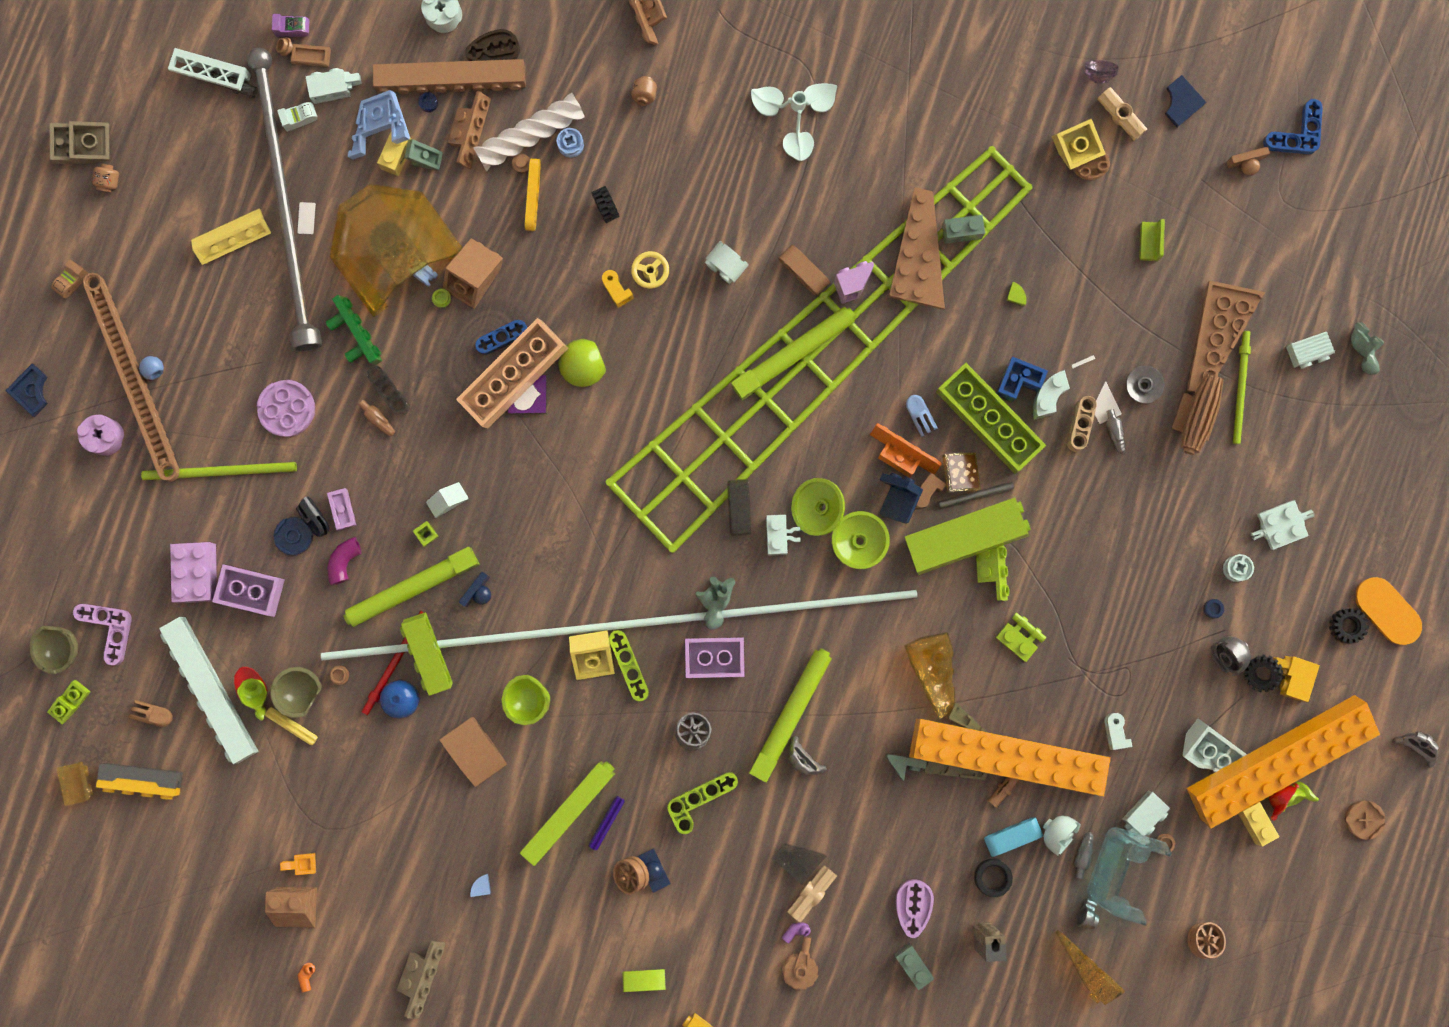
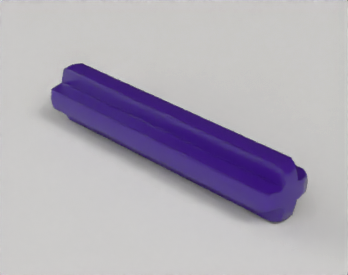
M618 796L614 798L588 845L591 849L597 851L622 808L625 802L624 799Z

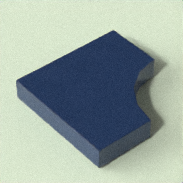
M1181 75L1166 88L1170 94L1171 103L1165 115L1178 128L1207 102Z
M32 363L5 391L32 417H35L48 404L43 395L44 382L48 377Z

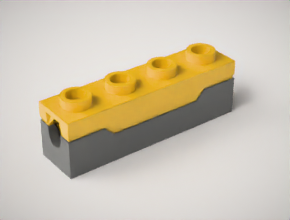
M101 763L99 764L96 787L103 788V792L114 793L115 790H122V794L134 795V792H140L143 797H153V794L161 795V799H172L174 796L180 795L183 772Z

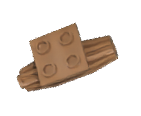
M1205 374L1194 396L1183 393L1171 429L1183 433L1181 448L1184 449L1183 452L1186 454L1195 455V453H1199L1205 441H1209L1220 408L1224 381L1218 376Z

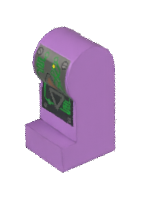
M273 14L272 31L276 37H306L309 35V19L303 16L293 17Z

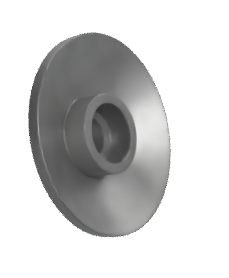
M1151 366L1135 368L1130 372L1126 380V389L1130 397L1144 404L1152 403L1160 398L1165 387L1163 376L1157 369ZM1141 383L1146 384V389L1141 388Z

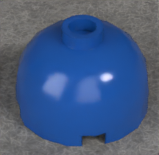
M404 680L390 682L384 687L380 695V705L383 711L390 717L397 719L412 715L420 701L419 692L416 687Z

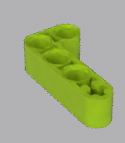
M726 772L671 799L667 809L678 832L681 834L690 833L694 822L689 811L735 789L738 784L737 776L732 772ZM726 776H729V778H734L732 786L726 784L722 786L724 790L720 791V786L716 782L717 780H720V783H723L726 781ZM710 784L717 787V792L714 795H709L706 792V787ZM691 793L698 794L699 802L691 803L688 799ZM673 802L681 803V811L674 812L671 809V804ZM681 820H688L690 828L687 830L681 829L679 826Z

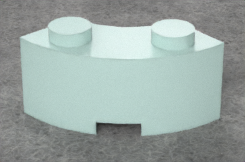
M1065 370L1051 376L1037 392L1032 410L1034 420L1051 416L1056 412L1058 397L1070 389Z

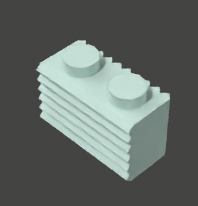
M1327 332L1286 346L1294 368L1300 366L1301 369L1311 366L1312 362L1316 360L1319 363L1329 360V356L1335 353Z

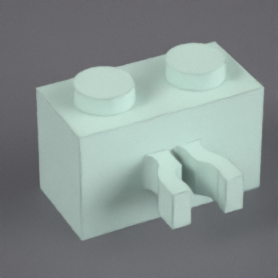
M786 515L766 516L768 556L787 555V540L800 542V538L787 536V534L800 531V527H793L790 530L786 529Z

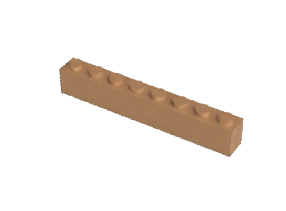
M523 59L373 64V87L379 94L389 90L399 94H408L412 91L417 93H427L428 91L444 93L446 90L464 92L473 89V91H483L484 89L500 91L503 88L520 90L521 88H526V69Z

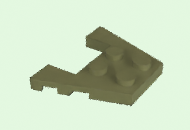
M954 703L947 719L968 729L987 732L959 704ZM930 761L927 762L926 769L923 770V772L929 774L985 780L988 774Z

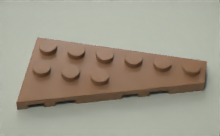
M915 187L889 297L944 310L945 304L933 191Z
M1208 281L1187 392L1195 393L1205 374L1218 376L1265 292Z

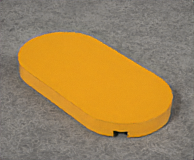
M1373 577L1363 580L1357 586L1355 600L1358 608L1387 640L1394 644L1407 645L1418 639L1422 631V621L1419 615L1388 581Z

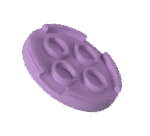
M293 380L271 383L261 392L257 401L258 417L262 426L272 434L281 437H292L302 433L311 424L315 414V402L309 390L302 384Z

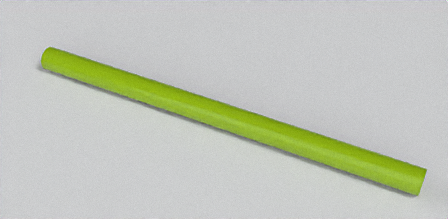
M296 462L183 468L179 469L178 478L297 471ZM173 469L164 470L166 477L173 474ZM156 470L142 471L141 473L142 480L161 479Z

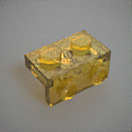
M78 762L56 768L64 806L90 800L93 792L91 784L87 785L86 777L89 776L87 765L83 766V762Z

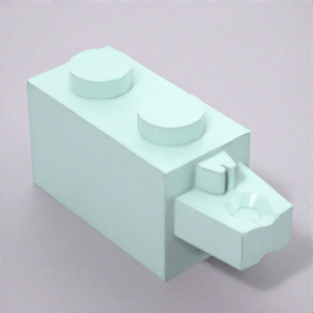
M339 68L331 69L325 73L314 72L310 76H306L309 97L314 104L351 97L349 90L353 89L352 86L362 84L359 73L350 74Z
M1147 791L1122 818L1126 822L1124 826L1126 830L1120 837L1126 843H1129L1134 837L1138 839L1141 836H1149L1155 829L1154 825L1167 817V811L1170 808L1155 793Z

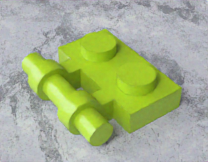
M1016 612L1012 619L1017 624L1013 627L1007 623L995 638L1021 660L1027 662L1038 648L1032 642L1037 639L1042 643L1046 636L1041 633L1038 627L1032 626L1025 616L1022 617ZM1022 627L1030 633L1028 638L1019 632Z

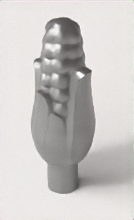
M1114 409L1106 411L1109 419L1106 422V426L1117 452L1123 454L1125 452L1122 421L1120 418H1116Z
M1091 832L1085 833L1075 858L1074 865L1077 867L1076 878L1083 879L1085 870L1091 864L1093 852V834Z

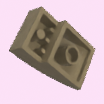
M69 121V124L50 123L51 164H87L110 161L109 123Z

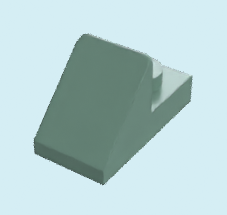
M411 139L407 143L405 159L412 161L411 165L415 167L439 170L443 152Z
M892 754L886 755L887 760L903 781L906 766H909V770L919 772L921 768L926 769L927 761Z

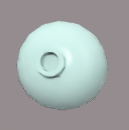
M1058 816L1054 820L1049 819L1043 826L1045 829L1043 837L1046 847L1058 856L1072 842L1073 832L1077 834L1081 824L1068 816Z

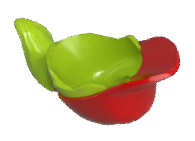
M241 667L234 675L236 694L242 704L255 709L256 717L262 721L266 713V708L263 704L267 697V686L255 670L249 667Z
M1295 782L1269 796V802L1274 809L1271 820L1275 821L1278 815L1284 812L1287 807L1296 805L1304 799L1316 802L1319 801V798L1313 794L1307 785L1302 782Z

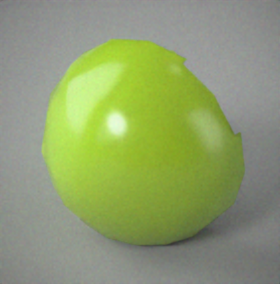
M579 339L567 344L568 349L559 357L558 361L559 371L563 378L570 384L579 387L591 386L600 381L606 372V368L595 342Z
M529 675L517 676L509 681L503 690L501 699L507 718L521 725L534 724L542 719L549 710L550 695L546 688L537 679Z

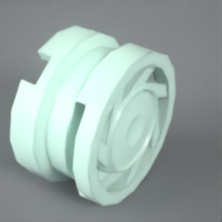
M1239 554L1229 557L1225 561L1223 572L1228 580L1241 582L1248 580L1252 576L1254 565L1249 557Z

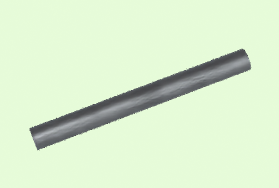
M1013 482L942 500L938 502L939 507L942 509L1013 490L1014 485Z

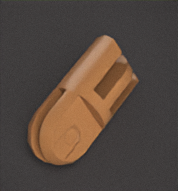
M134 700V704L149 709L144 710L132 707L131 711L144 715L146 718L132 714L128 716L129 719L159 727L170 725L173 718L172 713L168 709Z

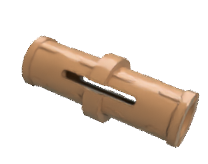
M1007 777L1002 784H998V789L987 801L995 808H998L1007 795L1010 796L1012 794V789L1020 780Z

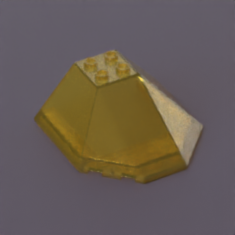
M369 184L339 205L330 258L370 314L375 317L389 307L386 301L399 284L428 264L448 259L451 262L463 247L423 192Z

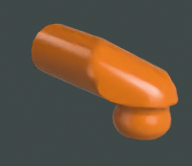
M312 963L304 964L297 975L302 993L311 990L309 979L315 972V966Z

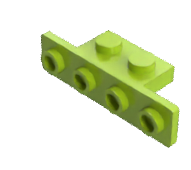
M1004 545L976 555L978 583L996 582L998 601H1007L1009 596V587L1006 580L1008 568L1005 564L1007 550Z

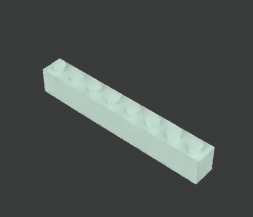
M178 617L159 628L161 639L171 649L169 653L174 661L177 660L180 666L178 668L180 674L184 678L186 677L189 682L188 688L193 695L195 694L198 699V707L208 717L206 721L210 728H214L217 734L215 735L217 742L223 745L226 750L224 754L227 760L233 764H238L259 752L186 617Z

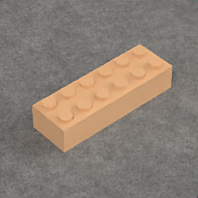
M537 318L456 400L482 427L488 429L568 347L543 321Z

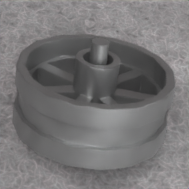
M688 713L681 717L675 730V737L679 745L691 751L704 747L711 735L709 721L698 713ZM690 720V727L683 722ZM694 720H698L700 723L698 725L694 724ZM704 725L707 731H701L699 728ZM681 726L687 731L679 733V727ZM698 735H705L707 737L702 742ZM687 736L689 738L688 742L683 740L682 737ZM692 739H696L698 744H691Z

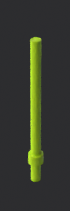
M1243 331L1242 345L1239 346V354L1241 356L1233 444H1241L1248 355L1251 354V346H1249L1250 331Z

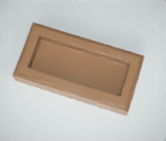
M293 44L290 62L295 65L329 67L331 49L330 47Z

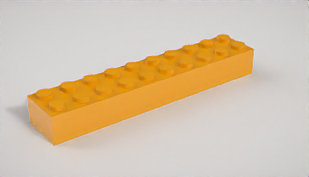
M1353 695L1186 789L1200 819L1212 829L1379 736L1380 733L1367 702Z
M916 719L909 754L910 758L1104 796L1110 757L924 719Z

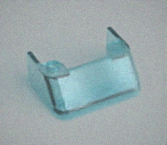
M1111 828L1106 834L1087 887L1089 898L1116 917L1146 926L1147 921L1142 910L1130 907L1128 900L1118 895L1130 861L1143 863L1148 860L1151 851L1171 857L1172 853L1167 843L1121 828Z

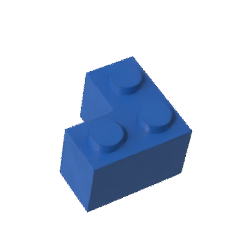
M1012 356L1008 361L996 394L1000 398L1013 402L1016 400L1021 386L1038 392L1042 388L1048 371Z

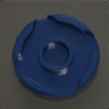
M298 517L283 519L274 530L275 545L281 552L287 555L302 554L310 547L313 541V532L305 524L304 520Z

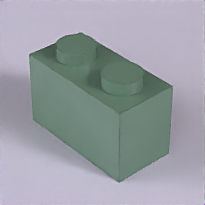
M983 215L945 219L942 224L944 244L982 239L985 234Z
M910 942L894 953L918 990L934 980V977Z

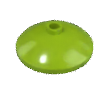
M823 478L807 480L799 486L793 496L791 505L792 516L796 525L803 532L814 536L826 535L835 530L843 518L845 511L843 494L838 486L830 480ZM825 504L826 508L823 511L822 506Z
M857 511L847 514L832 533V547L835 555L842 563L851 568L867 569L873 567L885 557L889 549L890 537L886 525L879 517L869 512ZM861 538L863 544L858 545L856 539Z

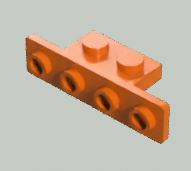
M879 423L875 425L870 433L872 437L885 444L878 459L911 478L918 465L934 475L942 465L935 457L928 455L919 447L912 445L903 437L896 435Z

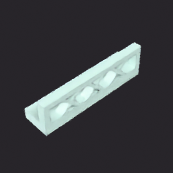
M177 48L174 49L168 66L169 71L241 91L244 80L249 82L251 77L249 71L244 67ZM177 61L187 64L182 68L175 67ZM195 66L205 70L200 73H194L192 67ZM213 71L222 75L212 78L209 72ZM227 77L238 78L237 84L230 83Z

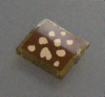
M976 453L942 455L947 493L981 490Z

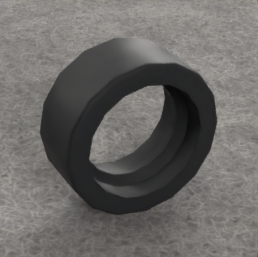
M990 858L983 860L977 866L974 872V881L977 888L983 894L989 897H1000L1010 890L1013 875L1011 869L1004 862ZM991 866L1000 868L1005 875L1003 885L995 890L987 888L982 881L984 870Z

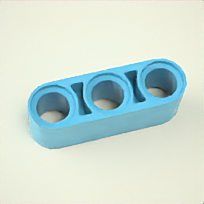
M1036 817L992 833L984 837L991 857L1037 840L1043 837V833Z

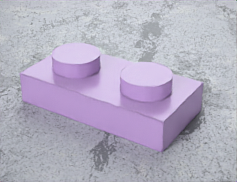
M344 488L327 493L336 530L357 526L348 490Z

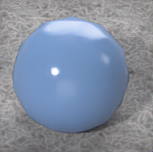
M147 356L141 360L139 371L145 379L154 380L163 374L164 365L159 358Z

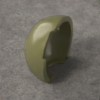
M41 626L33 633L30 641L31 658L34 664L45 673L57 674L67 670L74 663L78 654V642L75 635L65 628Z
M302 667L288 668L280 672L273 680L270 688L271 700L275 708L283 715L292 718L303 717L308 712L322 687L318 677L310 670Z

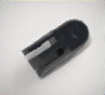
M304 497L296 507V510L314 535L323 537L328 534L329 525L314 501L310 497Z

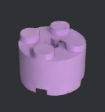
M92 415L86 418L77 428L79 442L87 451L108 456L116 453L122 446L121 443L124 438L123 428L111 418L103 415Z

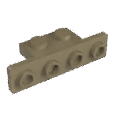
M431 941L425 958L410 952L397 991L410 997L404 1017L408 1019H418L420 1017L427 995L430 992L433 978L437 972L439 961L444 952V942Z

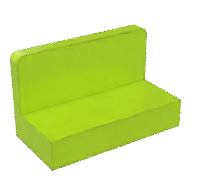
M1160 219L1158 222H1141L1139 260L1159 261L1163 257L1165 219Z

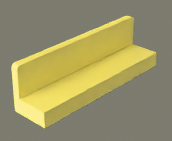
M257 209L192 239V249L203 265L271 234V231L263 218L262 211Z

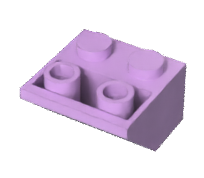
M867 261L857 264L856 268H844L838 271L839 274H836L834 285L842 304L860 298L874 266L873 262L867 263Z

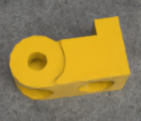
M608 270L603 273L602 281L604 287L617 308L634 299L629 288L624 291L615 271Z

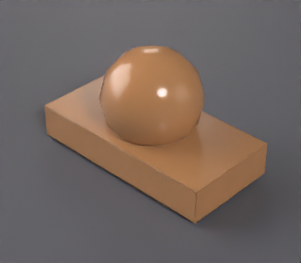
M1268 147L1234 155L1226 163L1228 169L1241 165L1242 172L1247 176L1257 174L1260 169L1259 160L1265 159L1270 152Z

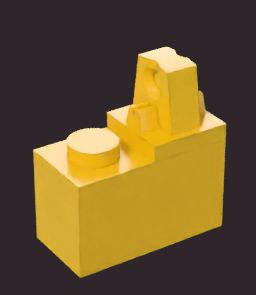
M1285 656L1284 659L1273 657V660H1278V665L1281 664L1282 675L1285 676V679H1282L1280 683V695L1301 702H1309L1320 665L1294 656Z

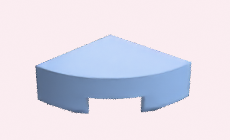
M488 874L479 877L474 882L471 888V897L491 894Z

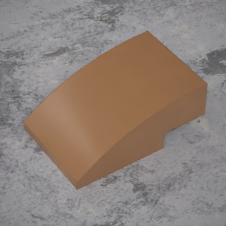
M474 717L469 718L440 739V742L475 787L507 765L500 752Z

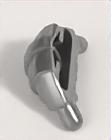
M1416 731L1415 733L1404 734L1393 739L1394 743L1404 744V746H1408L1418 754H1421L1427 761L1428 767L1433 768L1435 766L1439 746L1429 734Z
M797 736L791 738L789 760L795 771H799L805 776L826 772V766L819 765L818 762H815L805 752L802 745L799 744Z

